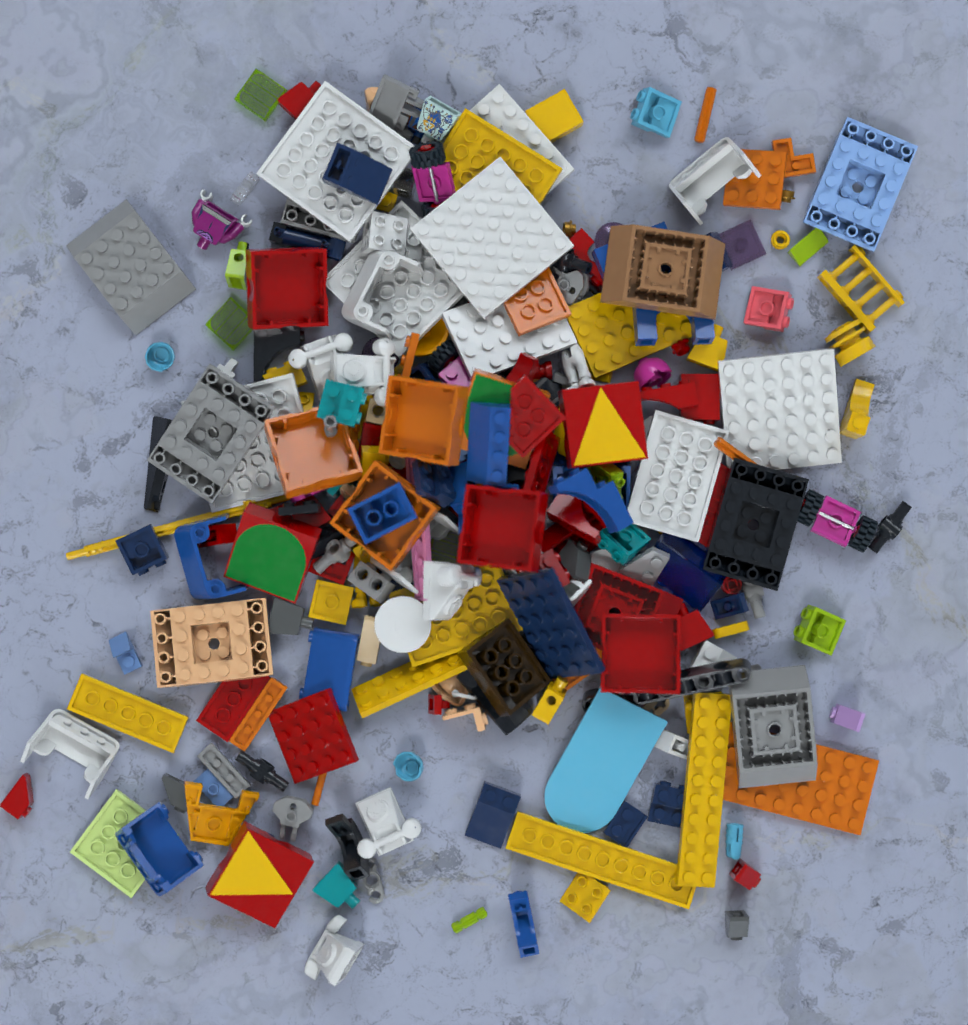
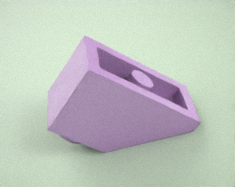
M839 704L832 707L829 714L830 722L860 732L865 717L864 713Z

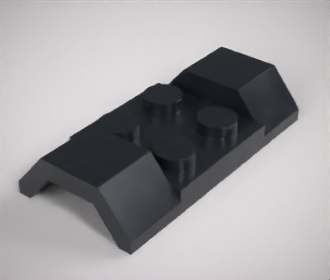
M468 669L456 676L472 696L477 697L476 701L505 735L515 730L533 712L531 706L526 702L510 716L500 717Z

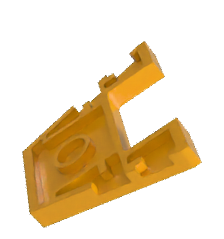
M185 781L184 787L190 840L229 846L239 827H241L243 820L249 815L253 804L259 799V792L242 790L238 807L230 808L199 803L203 787L202 783Z

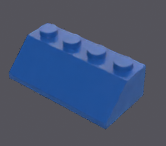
M470 402L466 480L489 486H506L510 404Z

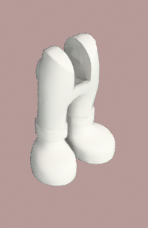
M579 344L571 346L570 351H562L563 369L569 384L567 389L596 386L595 381L591 379L584 353Z

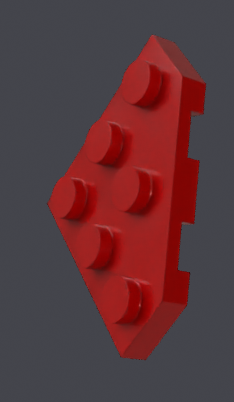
M526 375L521 377L511 387L509 445L524 458L562 423L566 416Z

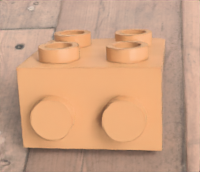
M475 702L464 705V709L457 710V707L447 709L442 716L444 721L473 713L478 732L486 730V725L489 723L486 712L482 713L481 706H476Z

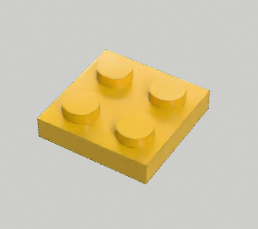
M317 579L308 617L346 625L354 587Z

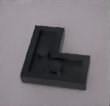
M303 501V505L295 506V503H284L283 507L278 508L279 516L321 513V505L316 504V501Z

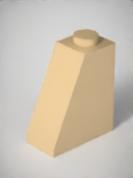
M365 615L357 655V661H361L360 665L372 667V664H377L381 642L375 632V616Z

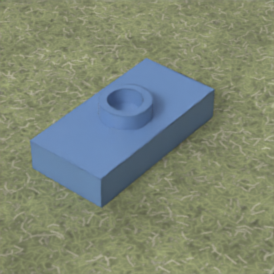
M208 768L193 781L202 783V792L214 805L224 806L234 797Z

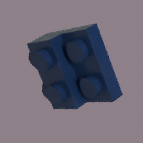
M419 459L412 462L416 494L443 508L455 500L457 494L453 488L454 477L451 475L448 467L435 463L430 466Z
M152 524L115 541L132 575L138 573L141 576L149 572L148 568L153 565L158 568L166 564V559L169 558Z
M660 780V783H655L647 821L681 828L685 785L679 784V787H673L671 782Z

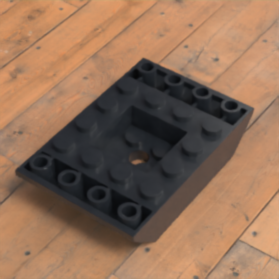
M734 458L726 476L706 546L702 570L778 591L809 479ZM751 519L758 522V528L754 531L748 527V522Z

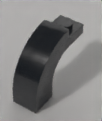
M343 814L325 819V826L336 837L341 847L343 872L352 882L369 877V859L362 858L357 851V846L363 837L352 818L347 819Z

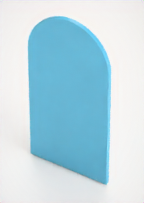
M600 686L547 781L544 798L551 818L558 825L583 833L593 832L607 825L616 815L668 721L617 694L601 693Z

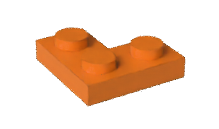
M791 138L772 140L773 151L787 152L785 178L816 173L813 153L794 156Z

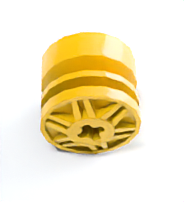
M860 319L846 322L834 329L824 339L826 343L833 339L836 343L829 348H840L841 351L834 356L840 367L876 347L870 336L860 338L859 335L864 332L865 327L857 331L854 328L862 323Z

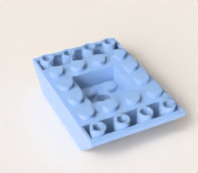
M847 117L835 140L807 207L803 223L874 252L918 146ZM854 183L862 186L860 193L853 191L852 185Z

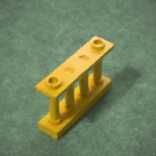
M854 245L849 249V252L852 254L832 272L824 270L817 278L854 321L857 319L861 320L862 323L859 324V327H865L864 332L867 335L876 328L874 321L893 304L900 307L905 302L903 301V295L898 290H894L865 257V251L861 247ZM858 261L864 270L845 286H840L836 281L837 277L854 262ZM870 275L877 284L857 301H853L849 296V292ZM880 290H883L889 299L870 315H865L861 310L862 306Z

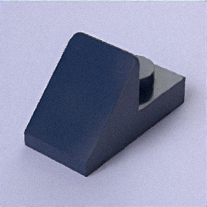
M743 592L710 601L715 620L749 611Z

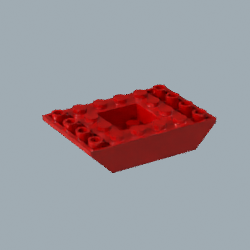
M591 563L589 579L592 583L582 598L575 604L574 609L594 647L602 650V613H609L612 608H618L621 614L678 615L683 599Z

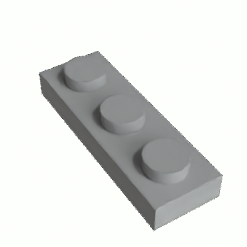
M210 743L197 755L235 799L241 795L242 790H246L251 785L213 743Z

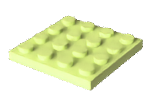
M116 789L71 849L70 853L132 898L145 879L117 840L115 833L146 810Z

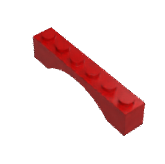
M690 379L679 381V385L671 386V383L659 385L660 388L652 389V386L640 388L641 401H658L669 404L679 410L699 406L695 382L690 383Z

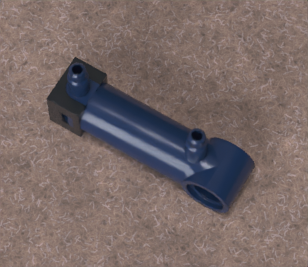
M273 222L269 237L270 243L283 247L285 245L292 248H326L327 258L335 261L342 260L346 242L343 240L298 230L278 222Z

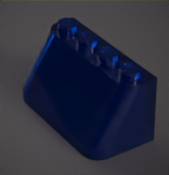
M662 532L652 546L669 553L670 559L656 581L659 585L672 591L675 596L686 601L690 607L701 612L722 586L726 576L703 570L705 551L690 540Z

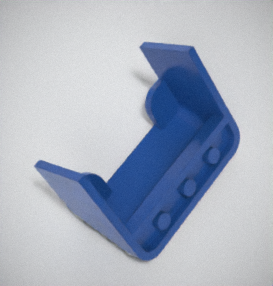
M229 513L180 525L174 532L188 588L194 599L220 598L246 591L249 587L240 584L226 588L224 582L220 579L207 580L197 545L209 538L210 529L208 525L227 520Z

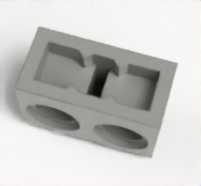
M360 561L347 580L374 600L383 604L395 588V585L390 582L392 578L384 572L381 575L377 573L378 568L370 562L366 565ZM368 573L367 578L363 580V575ZM382 583V587L377 590V586Z

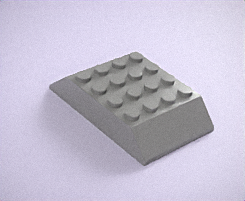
M127 199L66 245L78 264L135 335H138L196 290Z

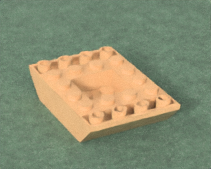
M266 598L150 611L157 688L182 687L274 675ZM214 638L220 642L217 649H211L209 646L210 641Z

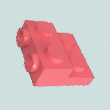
M752 286L743 323L745 325L763 327L767 330L784 332V328L789 326L790 317H787L789 309L792 310L794 298L786 291Z

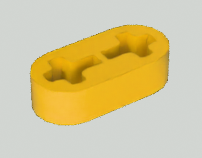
M747 620L712 629V632L715 635L714 639H718L750 629Z

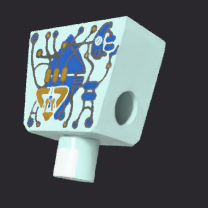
M431 95L427 97L423 103L417 129L424 133L421 142H432L434 139L442 141L462 113Z

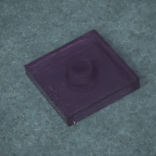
M751 220L719 234L722 242L725 243V249L733 264V267L730 268L731 271L766 255V251Z

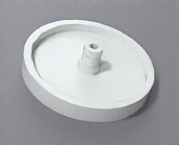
M397 596L389 599L379 608L375 617L374 627L379 641L386 648L398 653H407L418 649L425 643L431 631V621L423 620V604L420 601L409 596Z

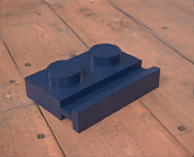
M624 800L603 833L622 846L628 847L648 816Z

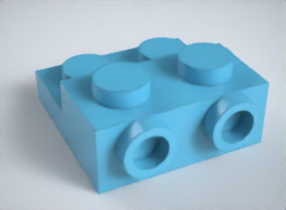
M651 87L640 90L636 97L638 101L637 108H634L630 115V118L633 119L631 125L647 132L652 131L665 138H670L682 101Z

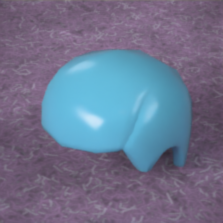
M153 343L147 348L145 354L146 364L152 370L158 372L168 369L175 360L173 348L168 343Z
M402 752L396 756L393 762L396 775L404 781H415L420 778L424 770L421 757L414 752Z

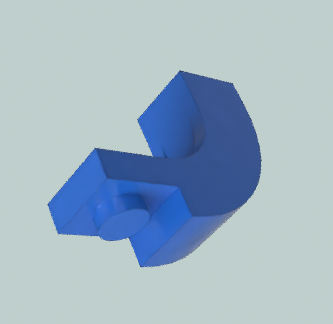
M527 890L508 894L520 957L540 954Z

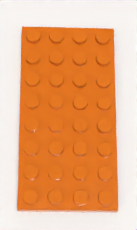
M730 722L723 800L861 836L879 760L816 744L818 763L816 780L738 788L732 722Z

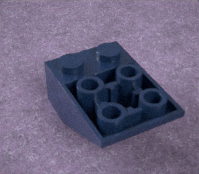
M337 142L322 179L327 185L378 205L393 169L355 149Z

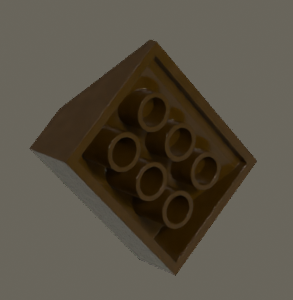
M510 618L505 619L457 653L500 717L513 714L552 682Z

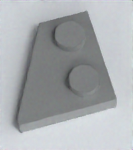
M652 546L643 554L634 557L633 561L629 564L621 565L619 573L653 586L670 559V554Z

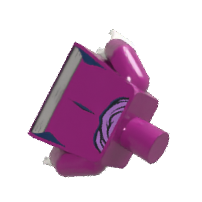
M206 190L201 191V199H198L191 212L192 224L194 226L193 232L200 236L197 246L203 250H207L210 243L213 245L225 244L235 239L244 230V227H250L252 224V219L249 223L243 221L247 214L242 215L241 222L237 223L239 219L211 202L213 200L212 192L208 197H204Z

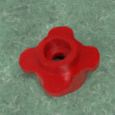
M688 338L674 343L671 346L673 349L672 353L677 356L687 354L690 351Z

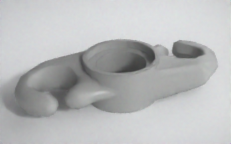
M373 857L368 858L370 862H375ZM373 864L370 868V875L373 874L377 877V883L370 885L367 883V877L362 879L369 896L374 891L380 893L377 899L369 898L370 902L377 904L383 901L385 893L381 876L377 872V865Z

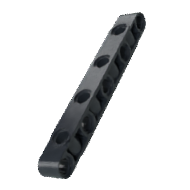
M745 658L682 669L680 672V694H614L636 705H642L747 682L751 678V663ZM739 669H746V671H744V672H740V671H738V670H739ZM701 677H707L708 679L702 680V679H700V678H701ZM599 688L590 689L584 693L582 709L585 712L591 704L588 701L593 700Z

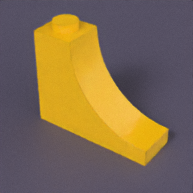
M855 379L840 424L841 435L853 439L865 436L871 418L868 415L875 384Z

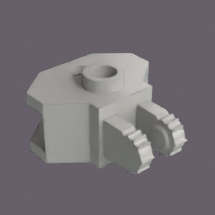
M553 265L551 270L559 275L556 282L567 305L570 306L580 302L589 290V276L578 270L570 273L562 272Z
M287 795L274 803L272 811L280 819L281 824L279 839L285 837L286 826H291L293 830L290 838L291 841L295 842L301 823L312 817L314 808L306 799ZM291 804H296L297 808H293Z

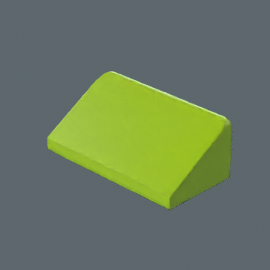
M815 228L787 253L800 267L829 241L822 230Z

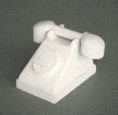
M347 333L335 334L304 344V346L300 347L301 349H294L290 352L288 361L294 369H302L307 365L319 401L322 398L326 379L331 380L330 354L349 352L354 345L353 339Z
M381 338L374 341L372 349L377 356L342 353L330 354L332 381L364 388V393L374 395L376 404L385 406L389 375H394V362L396 361L395 357H390L395 352V346L389 338Z
M424 561L423 599H427V601H423V620L451 619L454 613L461 607L462 600L468 590L473 588V586L478 587L481 584V569L465 564Z
M391 787L355 803L371 838L362 839L357 846L358 854L362 858H371L376 852L378 856H381L414 841V838L419 836L421 832L419 820L416 818L405 820Z
M340 915L330 920L304 967L305 974L314 980L318 978L320 970H322L329 983L334 986L346 978L365 945L359 940L355 941L337 933L347 921V919Z

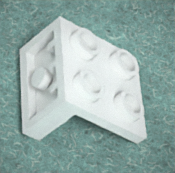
M373 211L363 225L361 253L368 255L374 250L393 251L403 256L405 254L408 219Z

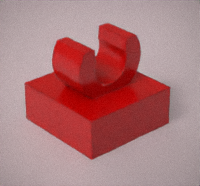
M428 694L429 714L442 715V709L450 708V703L442 700V695Z

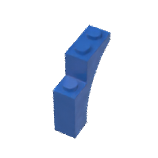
M467 461L456 466H450L451 475L454 477L453 488L457 494L455 500L450 503V506L458 514L459 536L463 526V504L466 484L476 485L475 482L466 480Z
M579 467L568 472V477L564 478L561 476L553 480L554 484L548 487L551 495H570L591 506L599 514L609 533L618 532L634 523L614 482L606 483L603 480L595 484L587 468L582 470Z

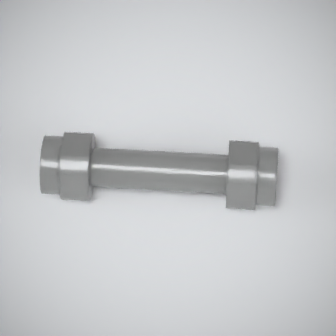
M329 415L323 421L325 425L324 432L327 437L332 438L337 434V421L334 416Z

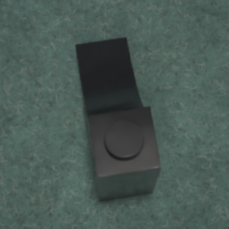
M286 326L276 329L254 330V382L264 380L263 375L266 374L269 365L278 355L289 349L302 346V342H305V331H302L301 327Z

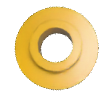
M778 230L771 236V244L778 250L785 249L790 243L788 233L783 230ZM781 237L783 243H778L777 238Z

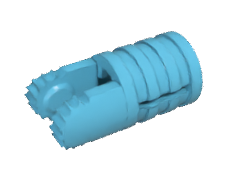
M726 823V856L733 860H738L741 857L744 825Z

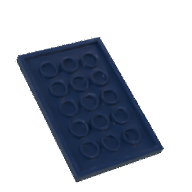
M553 567L541 569L538 573L524 572L501 576L497 579L501 591L515 617L518 619V624L523 628L527 641L535 652L536 658L550 679H555L558 676L564 678L601 674L606 670Z

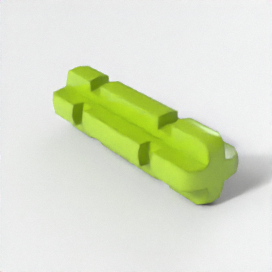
M481 907L475 913L473 911L461 918L460 921L457 920L452 923L451 927L455 933H459L463 928L466 929L477 923L479 919L486 918L488 914L485 908Z

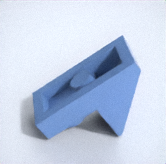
M127 632L109 639L112 656L117 658L124 675L143 666Z

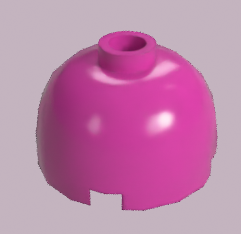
M645 357L638 362L633 378L634 381H639V389L655 385L659 388V385L665 384L671 378L670 372L672 370L660 358Z

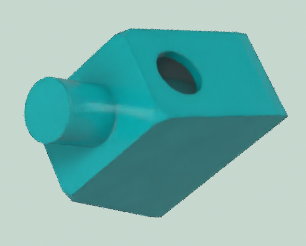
M340 861L332 867L312 890L337 908L345 902L353 909L360 902L353 894L358 885L355 881L352 882L343 872V864Z

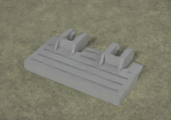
M384 74L369 113L403 138L409 140L412 138V132L405 128L409 119L408 115L415 118L420 117L421 111L413 106L422 108L424 100L417 97L419 94L418 90Z

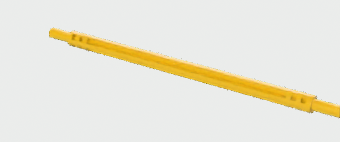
M285 495L257 501L255 504L264 508H270L272 505L288 501L290 498L286 499ZM241 505L213 513L208 512L153 528L159 538L174 534L180 525L225 513H229V518L243 515L244 507ZM126 535L86 545L82 549L66 553V558L71 560L82 556L89 557L119 549L115 541Z

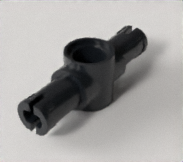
M574 249L569 250L554 262L556 269L562 272L576 269L588 274L592 270V263L579 259L577 255H574Z
M902 501L893 514L886 515L877 527L878 534L868 548L877 554L887 541L895 539L903 528L902 521L912 507Z
M241 750L235 759L249 769L251 777L262 784L270 783L282 792H284L289 784L288 781L276 774L275 767L262 758L260 760L258 758L254 759Z

